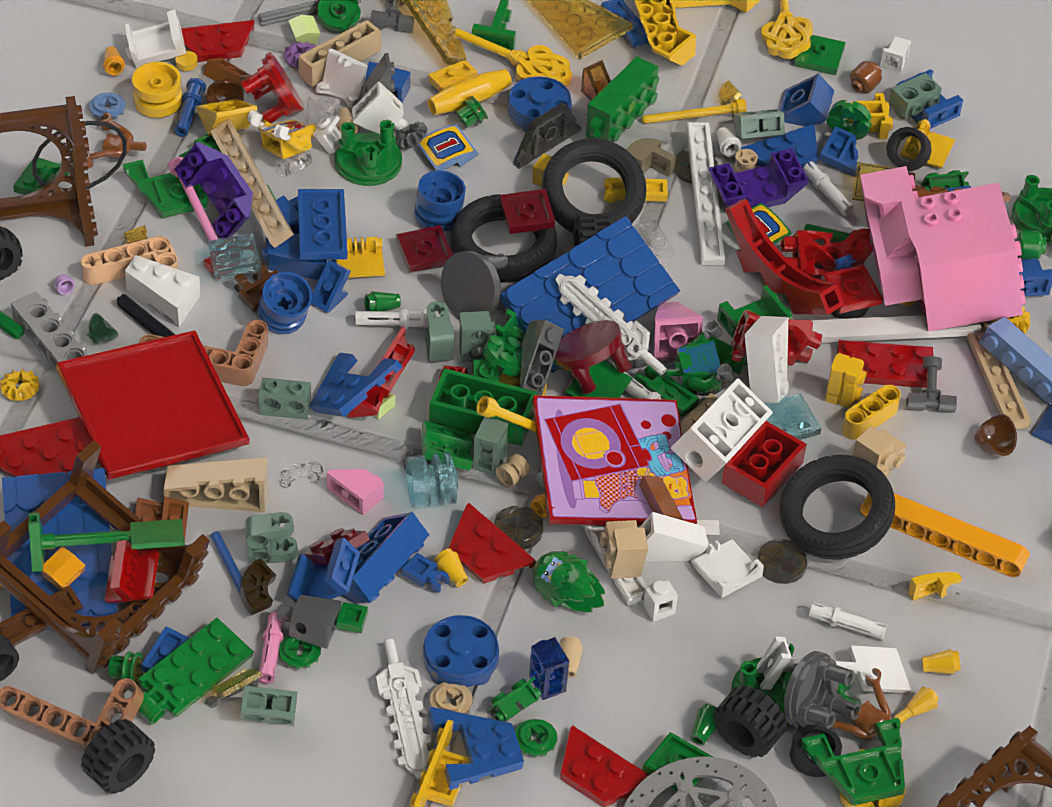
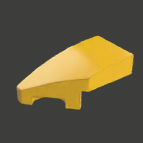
M937 572L911 578L908 595L912 601L935 592L943 598L947 595V588L953 584H959L962 581V577L956 572Z

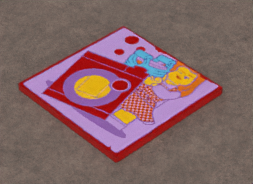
M533 396L532 405L549 524L606 525V522L636 520L637 526H641L652 513L639 487L642 477L646 475L662 478L683 517L682 520L697 524L688 465L671 449L674 443L682 436L676 400Z

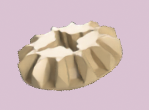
M444 682L433 689L430 702L431 706L435 708L466 713L470 712L473 697L465 685L460 686ZM447 696L452 701L456 700V706L447 703Z

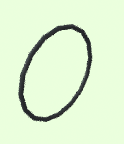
M103 121L84 122L85 126H105L116 131L122 139V154L117 164L105 176L90 183V187H86V189L107 180L121 166L127 154V139L121 130ZM46 139L38 147L32 160L33 176L42 187L47 184L38 176L36 162L41 151L51 142L49 139Z

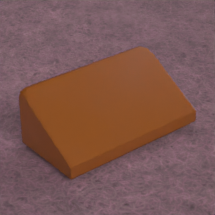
M222 58L209 59L204 70V75L212 80H233L238 82L242 89L241 81L251 76V74Z
M648 475L643 476L639 487L652 512L682 520L683 517L663 479Z

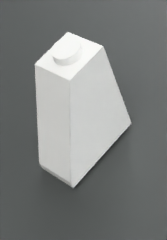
M652 512L639 527H644L648 544L645 562L692 561L708 548L709 541L706 536V527Z

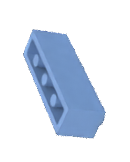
M1005 316L989 325L979 343L1045 402L1050 404L1052 402V358Z

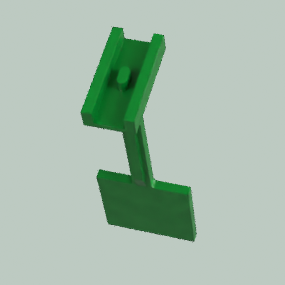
M508 309L506 311L507 323L503 327L499 324L496 325V336H502L507 339L511 336L522 344L525 331L521 330L518 326L517 313ZM555 360L553 361V364H555V365L558 366L559 368L563 369L560 365H558V364L555 362ZM603 360L590 366L589 373L597 386L593 392L583 394L575 378L566 390V394L571 397L620 398L633 378L624 372H617V368Z
M29 513L32 572L43 571L45 549H55V547L117 543V541L123 540L131 541L132 549L185 546L182 519L130 522V531L126 532L108 531L54 535V533L43 534L39 513Z

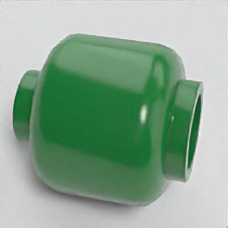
M1020 230L1017 233V238L1014 240L1020 242L1022 253L1018 258H1021V260L1040 259L1041 255L1045 254L1046 237L1042 236L1040 231Z

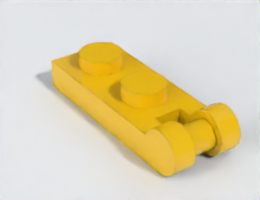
M615 177L606 178L604 180V200L608 203L624 200L625 186L623 180ZM645 179V201L667 202V179Z

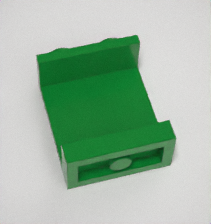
M767 285L762 287L760 300L734 310L728 301L720 303L717 321L732 339L739 319L745 310L754 312L759 316L788 317V319H792L791 311L781 303L777 294L772 292Z

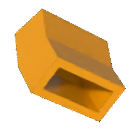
M62 546L44 563L41 574L58 590H62L85 571L86 565Z

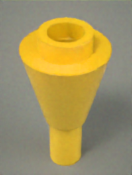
M922 686L905 708L893 716V719L899 718L900 724H902L910 717L937 709V702L939 701L937 694L933 689H927Z

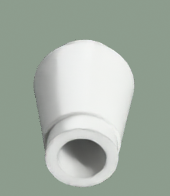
M726 127L717 130L716 136L720 152L727 157L736 156V153L741 150V141Z

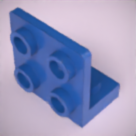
M1038 259L1021 260L1023 272H1019V274L1023 276L1024 288L1020 289V291H1024L1025 297L1049 295L1052 286V269L1042 270Z

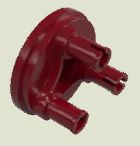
M611 320L592 322L573 330L560 340L554 358L558 365L565 370H569L571 375L576 378L583 394H589L597 387L589 373L590 366L605 360L609 356H611L619 373L628 371L632 366L624 351L625 345L621 337L622 331L618 323Z

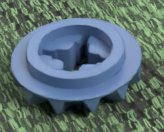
M101 93L96 95L90 102L92 115L98 116L99 120L103 119L102 115L104 113H110L111 117L117 119L118 115L124 114V109L126 108L123 97L115 93ZM107 104H109L110 109H105Z

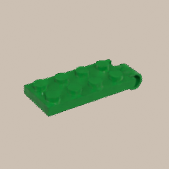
M216 617L138 679V682L147 690L143 692L144 698L138 712L152 725L163 717L166 710L177 718L252 658L254 651Z

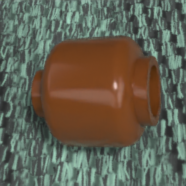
M873 61L859 63L850 73L851 87L859 93L861 91L864 93L872 92L882 80L881 68Z

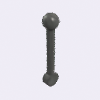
M252 678L247 684L218 697L210 696L207 699V705L210 708H214L218 705V702L242 692L244 686L257 687L258 681Z

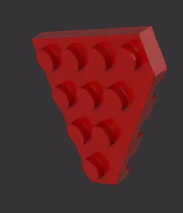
M77 417L0 435V470L11 477L57 472L67 473L72 471L76 455L91 443L80 418Z

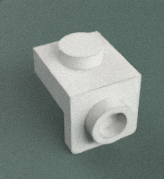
M338 115L321 119L317 124L318 128L313 134L329 154L336 152L339 147L341 132L335 126L340 119Z

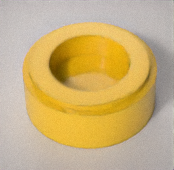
M186 51L187 54L175 57L176 67L179 70L191 71L198 65L197 55L192 51Z

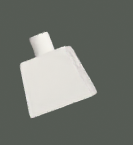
M379 81L351 109L353 123L380 134V122L383 120H391L394 123V129L399 132L406 128L408 124L402 118L404 113L401 101Z

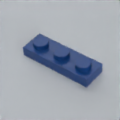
M623 0L602 2L601 10L632 48L649 43L641 21Z

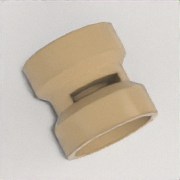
M515 453L507 459V463H502L498 466L495 473L503 485L511 488L518 483L519 478H524L529 474L530 466L523 456Z

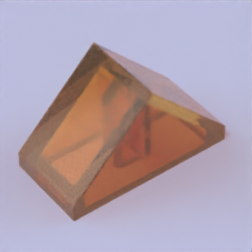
M603 60L583 68L581 92L590 101L611 82Z

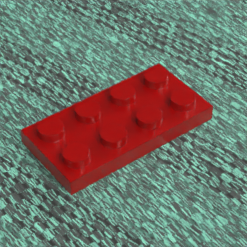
M846 340L838 341V353L847 355L850 358L854 357L863 360V371L867 372L864 384L927 388V370L923 369V358L934 356L933 347Z

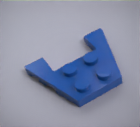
M340 352L309 406L316 413L344 417L368 397L366 392L373 386L380 387L386 382L384 377L392 370L397 373L402 368L398 360L384 358L369 376L349 374L348 372L358 360L353 354Z
M435 707L429 708L428 717L432 731L438 732L440 728L445 727L447 720L453 721V731L461 733L469 764H446L444 773L449 790L459 788V784L464 782L473 784L479 782L481 777L488 775L497 777L523 768L524 759L512 723Z

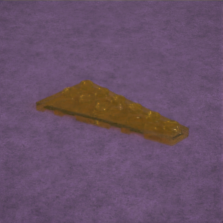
M402 0L446 65H453L467 59L461 41L454 36L457 28L451 23L453 17L447 0Z
M527 0L579 60L633 29L631 22L589 0Z

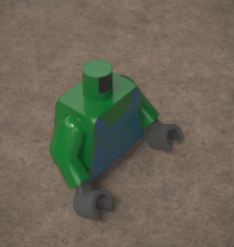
M710 320L706 323V333L702 332L694 340L677 349L675 362L664 363V366L667 368L664 373L665 377L678 376L680 385L688 390H695L700 393H707L710 390H721L722 381L730 383L733 380L732 368L729 364L720 365L714 340H710L711 337L719 338L722 334V330L715 320Z

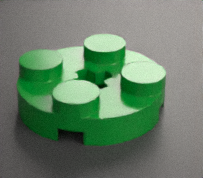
M320 0L317 10L318 22L325 28L340 34L355 27L359 22L361 14L358 1ZM339 9H342L343 14L338 15L334 12V10L338 11Z
M847 100L836 102L829 111L826 120L827 125L832 130L837 126L855 135L856 140L864 138L872 127L870 121L872 117L868 109L855 101L853 104L845 103Z
M491 335L483 348L486 360L494 368L497 365L504 368L502 373L506 375L521 376L522 348L520 347L521 343L519 340L511 336L507 339L502 336Z

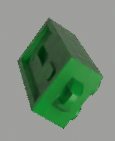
M636 56L588 104L585 137L616 142L621 134L632 126L636 118L641 117L645 109L650 104L653 105L658 96L656 90L659 82V66Z

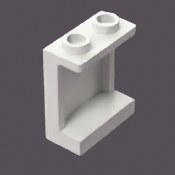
M175 9L167 11L169 22L137 31H132L129 23L125 24L126 33H123V38L126 46L129 45L125 49L129 61L133 60L136 68L146 63L159 62L187 54L181 25Z

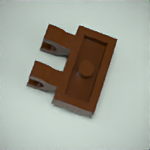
M261 262L253 265V270L256 273L252 275V278L256 282L251 283L242 272L234 276V280L237 282L234 285V289L239 293V298L253 312L257 310L265 282L272 275L279 273L277 270L270 273Z

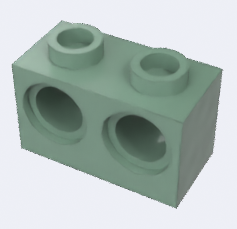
M924 73L892 87L889 105L905 120L911 116L918 115L926 108L938 104L942 88L930 76Z
M778 109L734 113L735 135L741 139L785 134L784 112Z
M489 311L460 312L459 350L461 363L473 362V360L485 357L483 348L490 336L495 335V322L490 321Z
M262 377L258 395L259 415L308 420L309 405L311 403V382Z
M484 417L474 437V470L496 476V468L503 463L506 457L508 423L499 419Z
M244 686L241 720L294 726L298 692Z

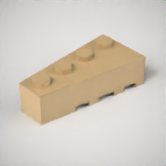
M268 457L169 465L164 484V497L189 502V507L265 512L269 491Z

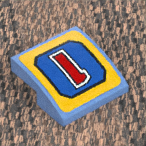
M457 124L435 130L425 135L424 139L417 144L436 171H445L455 163H458L461 167L479 155Z

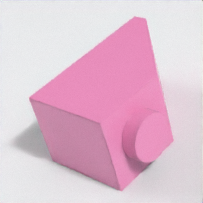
M330 469L327 472V489L362 515L384 499V482L379 476L373 475L366 469Z

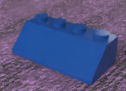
M413 512L384 517L368 533L370 540L356 548L360 552L349 593L341 596L355 604L373 602L379 597V591L394 580V574L402 569L409 561L411 555L423 548V542L429 537V533Z

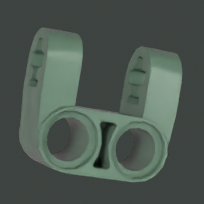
M441 301L431 302L427 306L426 319L428 326L425 333L428 361L453 360L454 331L448 307ZM435 311L439 312L440 317H436Z
M286 512L252 515L246 519V545L249 559L252 563L260 558L266 564L288 562L298 556L297 542L290 536L294 532L293 518L290 514ZM284 547H289V550L284 551Z

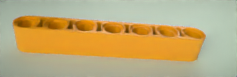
M867 493L860 506V512L864 517H867L872 506V498L869 493ZM894 493L895 514L890 528L1009 577L1020 576L1030 556L1026 547Z

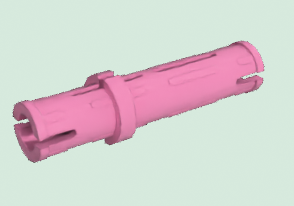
M278 612L269 613L267 628L263 632L262 637L264 646L257 678L265 684H270L274 681L279 646L284 637L282 633L284 621L277 619Z

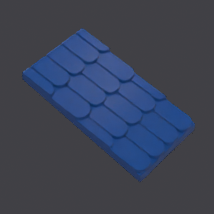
M626 216L572 248L566 254L536 270L530 276L512 285L500 294V300L507 310L510 309L517 313L518 326L525 333L530 321L547 320L564 329L562 339L573 330L586 325L587 318L583 314L576 316L573 313L574 306L570 302L565 305L560 301L562 295L559 292V285L555 280L559 274L574 277L578 275L583 276L586 279L584 285L588 289L594 286L599 291L597 294L598 298L601 300L607 298L611 302L610 308L613 311L619 309L623 312L626 323L630 321L635 322L676 296L680 289ZM552 364L550 371L553 373L560 368Z
M95 469L92 478L106 489L105 469ZM72 471L67 473L57 472L42 475L2 477L4 519L11 526L10 533L29 517V513L37 510L69 481ZM77 496L42 527L43 534L54 533V535L110 531V525ZM30 538L7 558L49 596L60 591L42 576L41 571L32 572ZM111 543L63 546L86 565L85 571L70 584L83 605V610L77 612V614L100 617L117 613V604H108L105 601L112 556ZM62 546L55 547V549H45L44 563ZM10 593L11 616L27 607ZM88 623L82 624V626H88V625H89Z

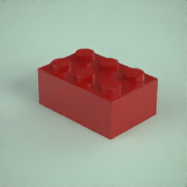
M765 421L724 465L722 484L763 508L803 464L807 444L770 422Z

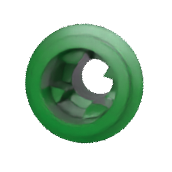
M371 291L370 294L365 295L364 305L366 311L385 312L400 308L401 298L399 294Z
M704 704L702 708L698 709L690 737L694 743L705 745L706 741L716 730L713 714L717 707L711 704Z

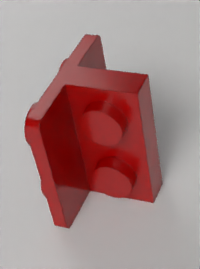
M127 540L117 541L116 551L110 560L105 601L110 604L151 599L154 593L159 552L155 549L138 551L132 549V545Z

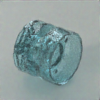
M450 452L442 453V464L437 453H433L431 465L427 464L424 455L408 456L406 458L407 485L413 509L430 507L432 495H435L439 506L444 505L445 495L449 505L456 504L458 476Z

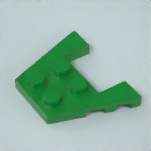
M143 159L123 164L124 173L162 218L194 211L179 178H176L171 173L149 178ZM200 184L194 185L193 188L203 208H207V194Z
M899 718L876 723L875 731L882 744L881 747L834 756L825 734L802 738L800 745L852 805L903 795L905 779L901 755L902 739L900 737Z

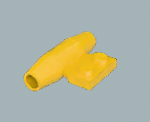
M466 60L428 74V81L439 91L427 100L428 108L433 115L458 111L465 106L464 100H469L471 95L478 102H482L512 84L511 76L506 69L477 75V70Z

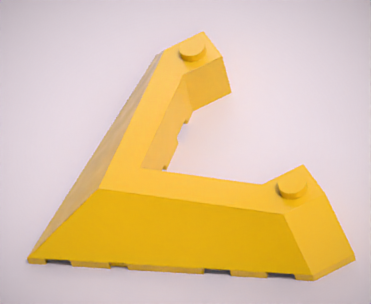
M633 0L652 51L681 66L695 56L696 35L679 27L675 8L730 4L747 13L760 1Z

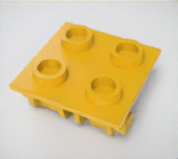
M928 120L919 121L917 127H913L927 135L932 148L930 159L926 164L942 169L956 139L931 132ZM908 137L900 156L912 160L916 158L921 148L920 141L916 137Z
M377 236L366 237V242H364L363 237H361V242H357L356 237H354V242H352V238H347V260L336 261L338 264L351 270L348 278L385 276L382 238H377Z

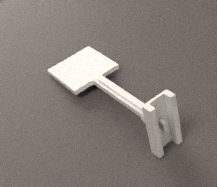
M776 636L757 664V673H763L765 677L760 685L761 690H771L783 672H791L802 660L792 659L785 637ZM850 646L849 651L853 662L835 661L837 665L852 669L858 675L863 691H874L873 687L868 686L865 682L866 675L871 679H877V676L872 672L873 668L881 671L880 686L883 692L909 693L911 691L897 648Z

